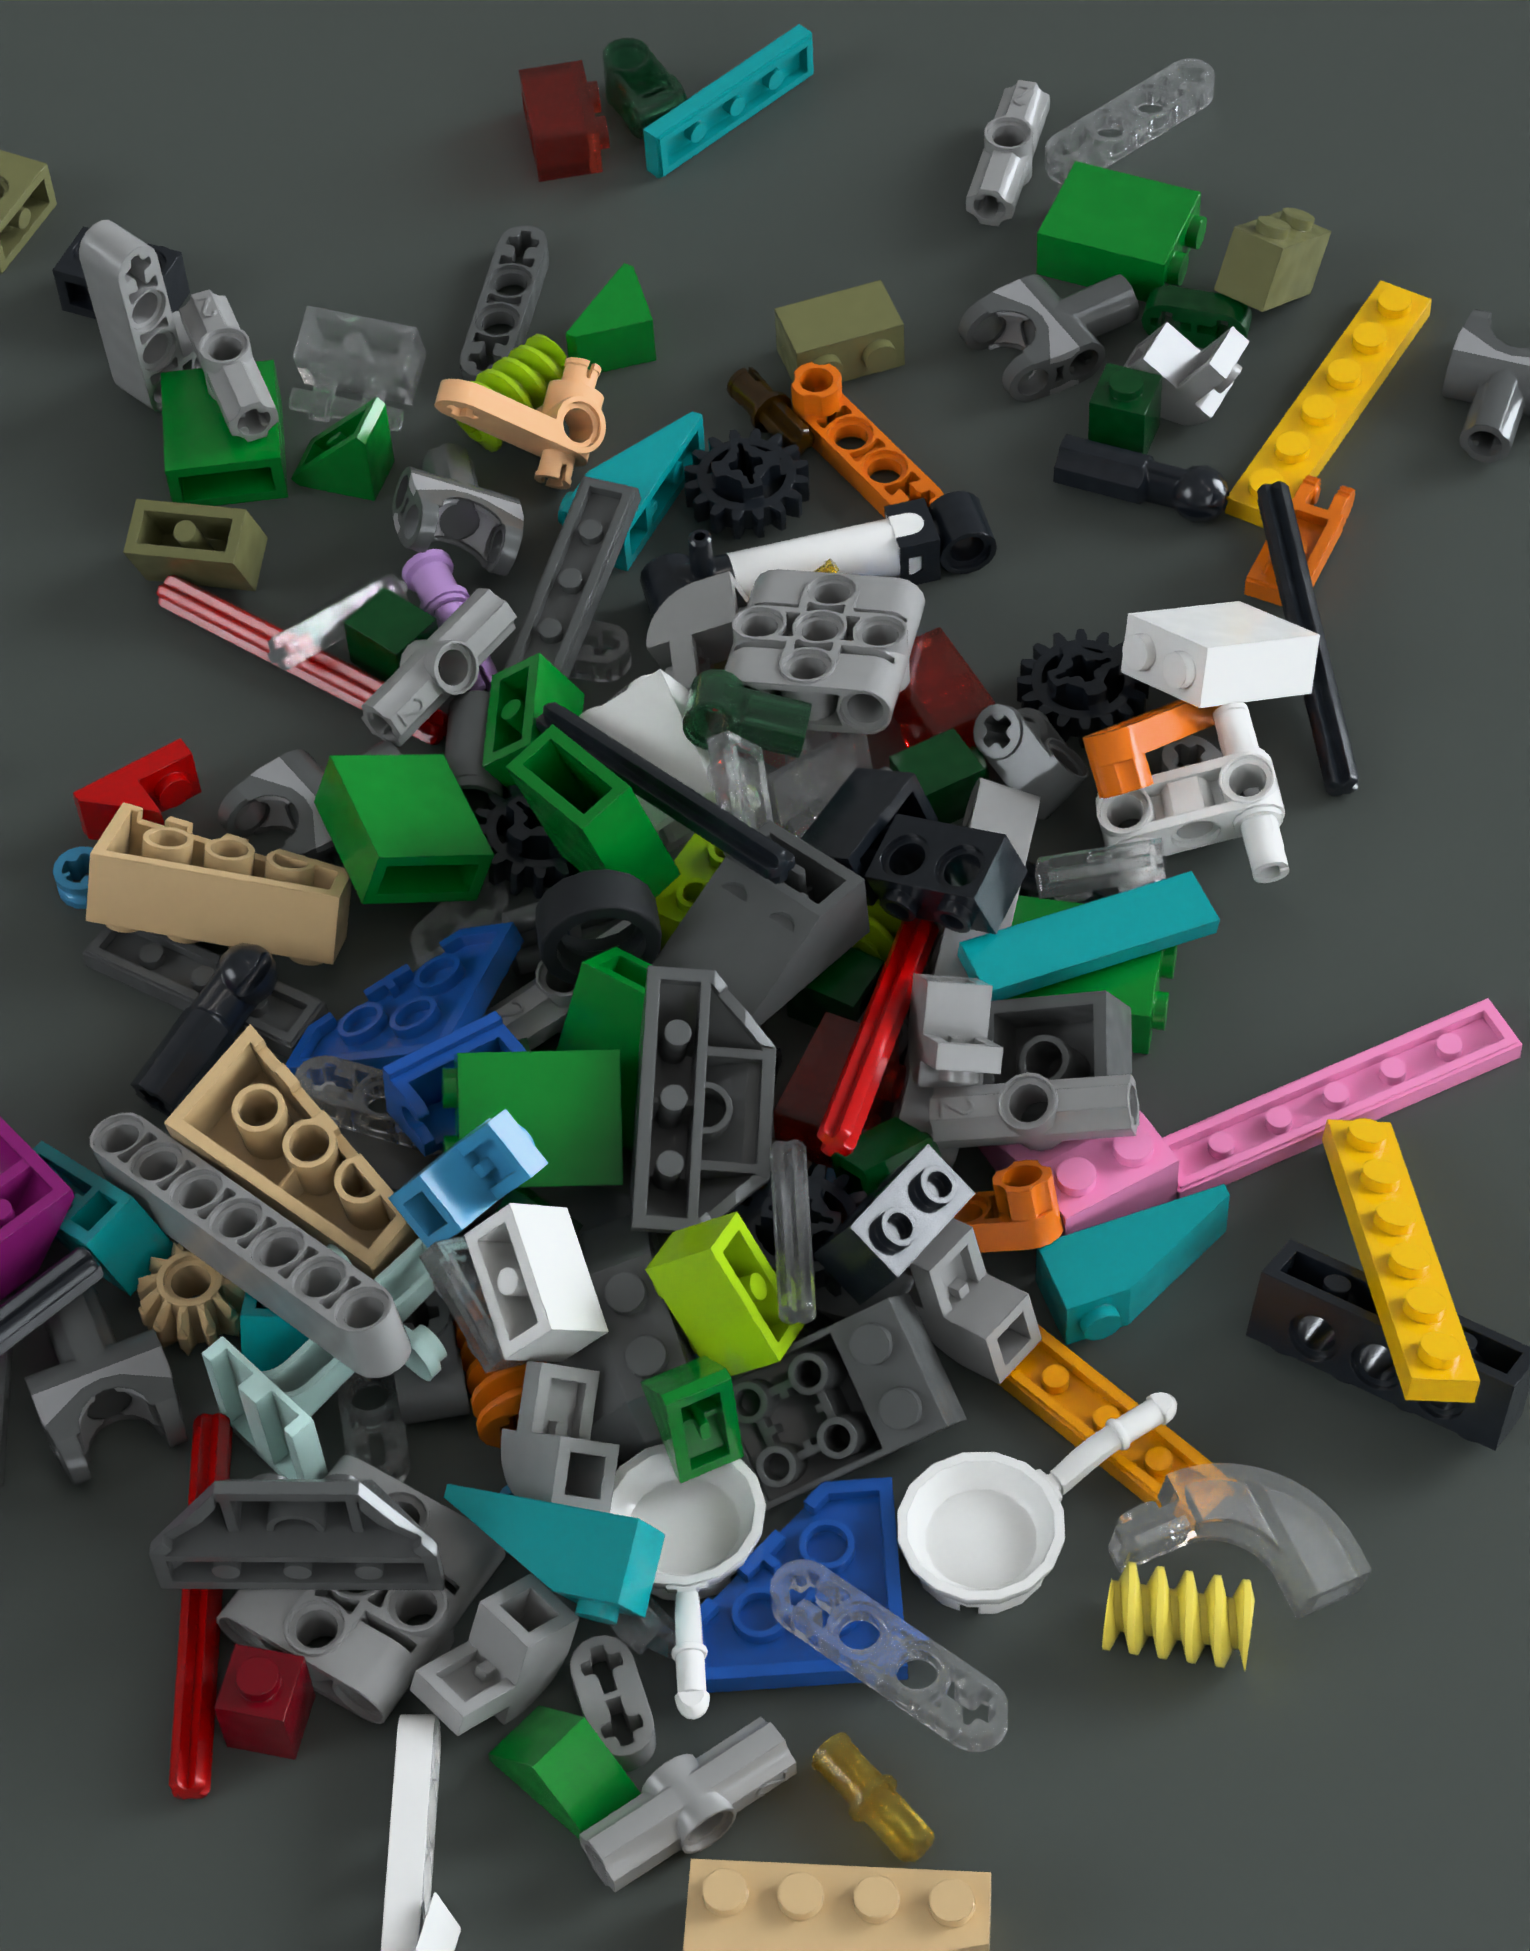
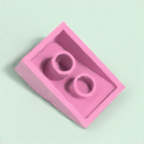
M1140 1110L1136 1136L1062 1141L1054 1148L1044 1151L1030 1150L1022 1144L978 1147L995 1171L1008 1168L1013 1162L1022 1160H1038L1042 1166L1051 1167L1063 1226V1232L1060 1237L1177 1199L1179 1159Z

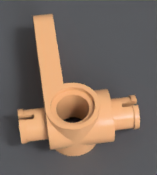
M578 357L565 359L562 380L549 382L544 403L536 410L482 385L461 379L442 380L434 404L438 411L453 419L541 457L534 479L539 483H544L545 478H548L545 486L556 489L570 488L574 467L587 464L590 452L596 450L601 445L606 433L605 417L601 410L604 396L595 389L597 379L601 373V367L594 363L591 364L589 370L590 361ZM564 420L566 421L569 427V437L566 435L564 430Z

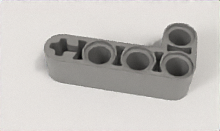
M101 220L93 224L86 231L79 247V258L111 374L118 387L161 414L160 373L202 367L184 329L179 311L173 313L171 311L158 256L154 248L110 220Z

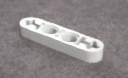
M401 1714L398 1721L381 1951H415L431 1903L441 1755L440 1722L435 1714Z

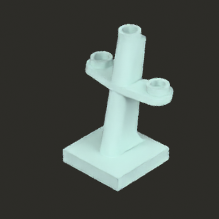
M418 1238L374 1280L385 1287L391 1294L403 1323L453 1271L462 1265V1260L457 1250L448 1240L430 1252L421 1239ZM333 1244L326 1246L352 1264L337 1246ZM420 1324L414 1330H411L404 1325L411 1344V1353L404 1365L422 1379L431 1381L441 1371L440 1362L447 1356V1352L438 1337L426 1326ZM223 1336L204 1350L201 1354L219 1411L229 1417L233 1432L278 1475L288 1479H323L326 1477L328 1470L315 1423L311 1417L355 1372L310 1339L285 1362L268 1371H260Z

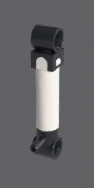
M953 491L940 496L929 507H927L924 498L884 506L885 519L717 556H713L711 534L706 530H695L688 536L689 556L680 553H670L654 558L641 571L640 583L651 617L653 618L662 603L680 588L727 571L731 572L748 598L759 575L768 570L776 569L897 577L919 585L941 580L940 561L943 568L955 574H968L980 570L993 559L996 554L997 545L979 498L970 492Z

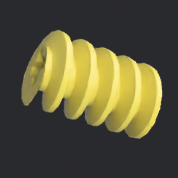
M1128 1562L1118 1581L1111 1578L1106 1605L1102 1650L1110 1651L1120 1632H1124L1129 1653L1139 1655L1148 1637L1151 1636L1154 1639L1159 1659L1167 1660L1176 1642L1182 1641L1186 1662L1196 1664L1205 1646L1210 1645L1214 1664L1217 1668H1225L1233 1651L1236 1649L1240 1651L1243 1669L1246 1672L1255 1605L1251 1580L1242 1579L1233 1597L1230 1598L1226 1596L1222 1575L1214 1574L1204 1593H1198L1193 1571L1185 1570L1176 1588L1171 1589L1168 1585L1165 1567L1157 1566L1148 1583L1144 1585L1140 1583L1136 1562Z

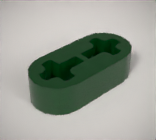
M1161 286L1155 288L1149 294L1141 322L1148 335H1151L1165 322H1168L1195 347L1206 348L1232 326L1247 338L1252 321V312L1248 305L1221 293L1176 286ZM1166 312L1172 313V317L1167 316ZM1221 321L1228 322V326L1221 324Z

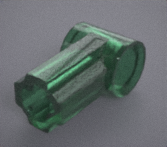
M711 669L696 676L690 686L683 716V732L692 744L704 750H719L728 747L731 743H736L799 758L805 740L812 703L744 688L741 680L734 674L725 670ZM708 708H715L720 711H712Z

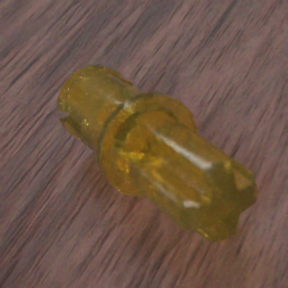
M844 1732L831 1736L817 1749L812 1757L813 1762L811 1766L817 1772H820L850 1805L848 1810L849 1816L856 1822L865 1821L900 1861L915 1862L919 1860L935 1841L934 1832L896 1792L897 1780L890 1774L882 1775Z

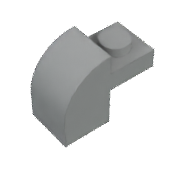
M1165 322L1135 347L1123 367L1161 375L1160 417L1181 425H1197L1213 417L1233 385L1234 380L1242 370V366L1237 361L1250 341L1232 326L1200 351L1172 325Z
M730 571L695 581L674 592L658 608L647 632V650L665 673L688 689L701 720L716 706L715 695L717 688L713 664L728 660L734 643L732 619L738 612L746 608L749 600Z
M913 973L908 1025V1053L911 1075L917 1087L943 1088L983 1085L984 1073L1001 1074L1003 1047L987 1039L992 985L978 978Z
M953 1218L909 1265L916 1285L908 1294H910L931 1341L960 1365L1001 1384L1042 1340L1029 1293L987 1274L972 1226Z
M527 1361L517 1430L502 1428L501 1434L503 1473L508 1487L514 1496L610 1513L620 1445L590 1440L600 1371Z
M530 1573L481 1600L468 1641L415 1670L410 1691L457 1736L492 1716H495L505 1725L526 1710L554 1679L568 1655L579 1617Z

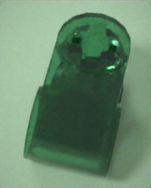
M621 38L612 41L603 50L605 97L608 103L624 119L627 127L636 138H644V128L687 100L686 93L678 79L665 69L643 41L635 38Z

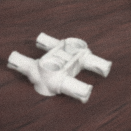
M1228 703L1220 706L1213 712L1222 757L1151 775L1154 784L1122 795L1103 799L1099 798L1097 793L1095 800L1097 819L1102 831L1107 857L1115 866L1120 867L1126 891L1161 880L1157 858L1243 837L1252 875L1256 882H1275L1289 874V866L1279 828L1283 823L1285 809L1272 758L1265 750L1258 746L1249 709L1245 703ZM1257 787L1262 789L1253 796L1243 797L1239 795L1249 788ZM1128 819L1140 820L1136 825L1129 828L1117 827Z

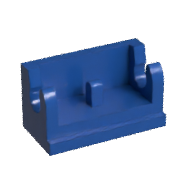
M493 1011L382 1067L386 1111L426 1157L443 1148L444 1135H456L455 1108H443L442 1068H454V1055L457 1053L521 1052L526 1051V1049L503 1024L502 1017L496 1011Z

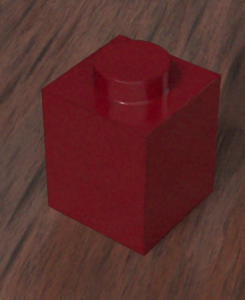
M235 1644L214 1706L227 1747L296 1760L316 1697L305 1657Z

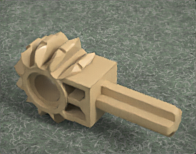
M173 1243L169 1259L151 1257L149 1269L151 1275L138 1278L137 1292L141 1305L138 1310L143 1325L147 1326L148 1330L154 1328L163 1348L178 1341L180 1348L189 1356L197 1343L206 1342L208 1346H211L219 1339L218 1336L221 1334L239 1337L240 1313L245 1291L179 1243Z

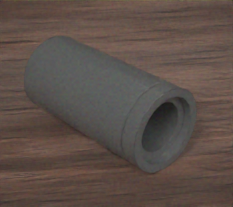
M480 690L459 694L449 703L445 758L474 815L477 808L488 809V797L491 794L503 798L504 785L482 767L490 692Z

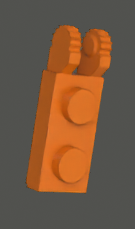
M1307 475L1303 479V483L1300 485L1292 502L1314 587L1351 512L1355 500V489L1343 485L1342 487L1340 486L1328 510L1314 506L1320 496V478ZM1266 540L1247 575L1244 595L1282 606Z

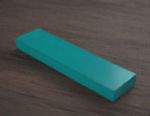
M798 24L644 128L647 171L659 179L664 177L814 74L812 32Z
M1192 871L1007 927L998 930L996 935L988 933L959 942L957 956L969 978H978L993 986L991 1001L1004 1000L1217 933L1220 918Z

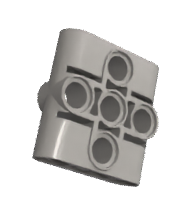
M782 569L768 570L760 574L754 583L746 608L738 612L732 619L734 643L715 695L718 711L728 720L742 725L854 734H876L885 730L890 724L899 692L904 690L910 683L909 658L926 601L923 592L909 580L896 577Z
M344 1455L339 1458L326 1476L347 1474L358 1479H372L438 1543L445 1574L444 1590H366L360 1593L349 1592V1590L238 1589L217 1616V1624L235 1644L304 1656L314 1691L367 1721L381 1724L385 1722L410 1688L415 1670L450 1651L454 1642V1626L504 1560L506 1553L499 1544L470 1519L356 1457ZM428 1614L434 1616L422 1625L411 1626L405 1624L410 1618L417 1615ZM324 1636L334 1638L328 1645L321 1648L307 1647L316 1638Z

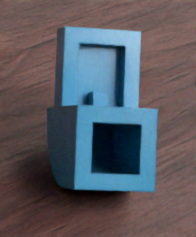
M505 1108L459 1140L394 1192L388 1199L431 1252L466 1228L496 1201L533 1177L548 1162L535 1147L531 1135L522 1126L517 1124Z

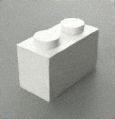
M509 1203L464 1234L504 1360L563 1362L609 1332L567 1207Z

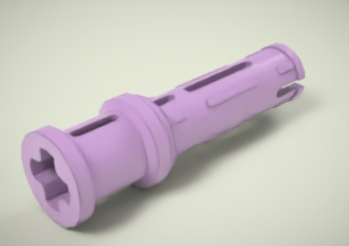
M429 549L424 553L420 552L406 562L402 569V578L407 588L417 593L421 602L420 609L435 617L439 628L470 596L466 588L457 585L452 575L454 564L449 554L442 549ZM490 656L479 666L477 681L468 691H483L486 689L487 692H490L492 675L498 673Z

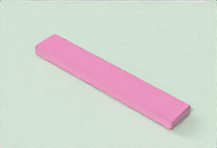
M1489 998L1162 1137L1179 1159L1177 1199L1223 1184L1228 1185L1322 1144L1327 1119L1353 1121L1359 1118L1378 1120L1520 1058L1523 1044Z

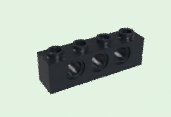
M1290 1239L1261 1272L1246 1336L1270 1346L1280 1354L1294 1357L1322 1370L1343 1383L1352 1384L1391 1402L1403 1411L1414 1413L1447 1428L1468 1441L1479 1443L1496 1451L1521 1417L1530 1389V1347L1458 1315L1481 1381L1475 1402L1405 1400L1363 1271Z

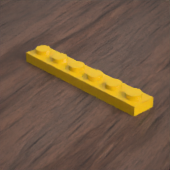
M1380 280L1232 488L1229 496L1226 497L1228 500L1225 509L1226 514L1264 528L1257 502V491L1261 485L1282 481L1289 486L1291 498L1293 499L1307 475L1318 477L1430 316L1432 299Z
M1359 1118L1353 1121L1327 1119L1322 1143L1405 1400L1474 1403L1481 1381L1392 1124L1390 1122H1377L1367 1118Z

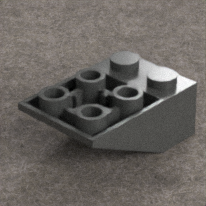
M771 820L757 831L793 853L796 861L795 867L788 872L787 880L780 884H774L727 855L652 963L653 966L715 970L726 983L727 989L742 1004L759 1026L870 932L865 879Z
M910 1294L889 1297L792 1343L778 1363L731 1376L744 1457L741 1459L758 1477L766 1503V1511L815 1489L821 1482L836 1480L967 1420Z

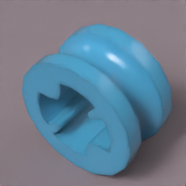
M79 846L69 849L61 854L54 863L53 875L60 898L66 905L76 909L87 908L89 875L85 874L89 873L92 847ZM73 880H81V882H73Z

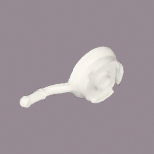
M1163 1392L1154 1393L1147 1396L1146 1401L1120 1417L1108 1419L1104 1428L1072 1450L1047 1475L1041 1469H1033L1026 1462L997 1452H962L933 1463L909 1485L897 1511L898 1544L911 1571L919 1578L923 1588L941 1604L959 1611L960 1605L966 1607H978V1614H997L1022 1604L1041 1586L1044 1577L1054 1568L1065 1542L1064 1509L1061 1505L1062 1495L1071 1490L1111 1455L1119 1450H1127L1131 1442L1162 1424L1164 1426L1169 1423L1177 1410L1175 1398Z
M660 1444L644 1449L619 1466L615 1475L610 1513L639 1518L665 1534L651 1594L663 1600H676V1645L671 1653L672 1658L676 1661L677 1694L675 1695V1702L682 1716L694 1720L706 1713L710 1702V1694L706 1691L704 1660L707 1657L708 1650L703 1644L700 1599L720 1593L731 1582L730 1577L737 1573V1569L745 1563L749 1555L754 1551V1547L762 1535L766 1503L758 1477L741 1458L680 1484L674 1473L665 1446Z

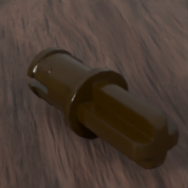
M745 367L741 368L731 376L727 384L728 395L749 413L754 428L760 429V432H769L772 436L777 433L781 434L783 448L796 444L799 447L800 456L803 455L807 448L813 446L814 434L791 410L792 403L786 394L774 391L753 367H749L748 370Z

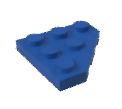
M514 922L459 929L439 942L444 953L430 959L414 972L406 963L363 990L368 1001L353 1008L336 1021L332 1013L329 1012L308 1025L285 1065L300 1081L302 1087L321 1084L336 1085L341 1082L374 1078L383 1080L382 1067L485 1015L486 1009L524 942Z
M892 1477L821 1482L803 1501L804 1508L780 1532L775 1529L749 1555L745 1563L737 1569L738 1575L713 1600L707 1597L700 1604L703 1644L708 1650L707 1657L704 1659L706 1691L708 1693L908 1679Z

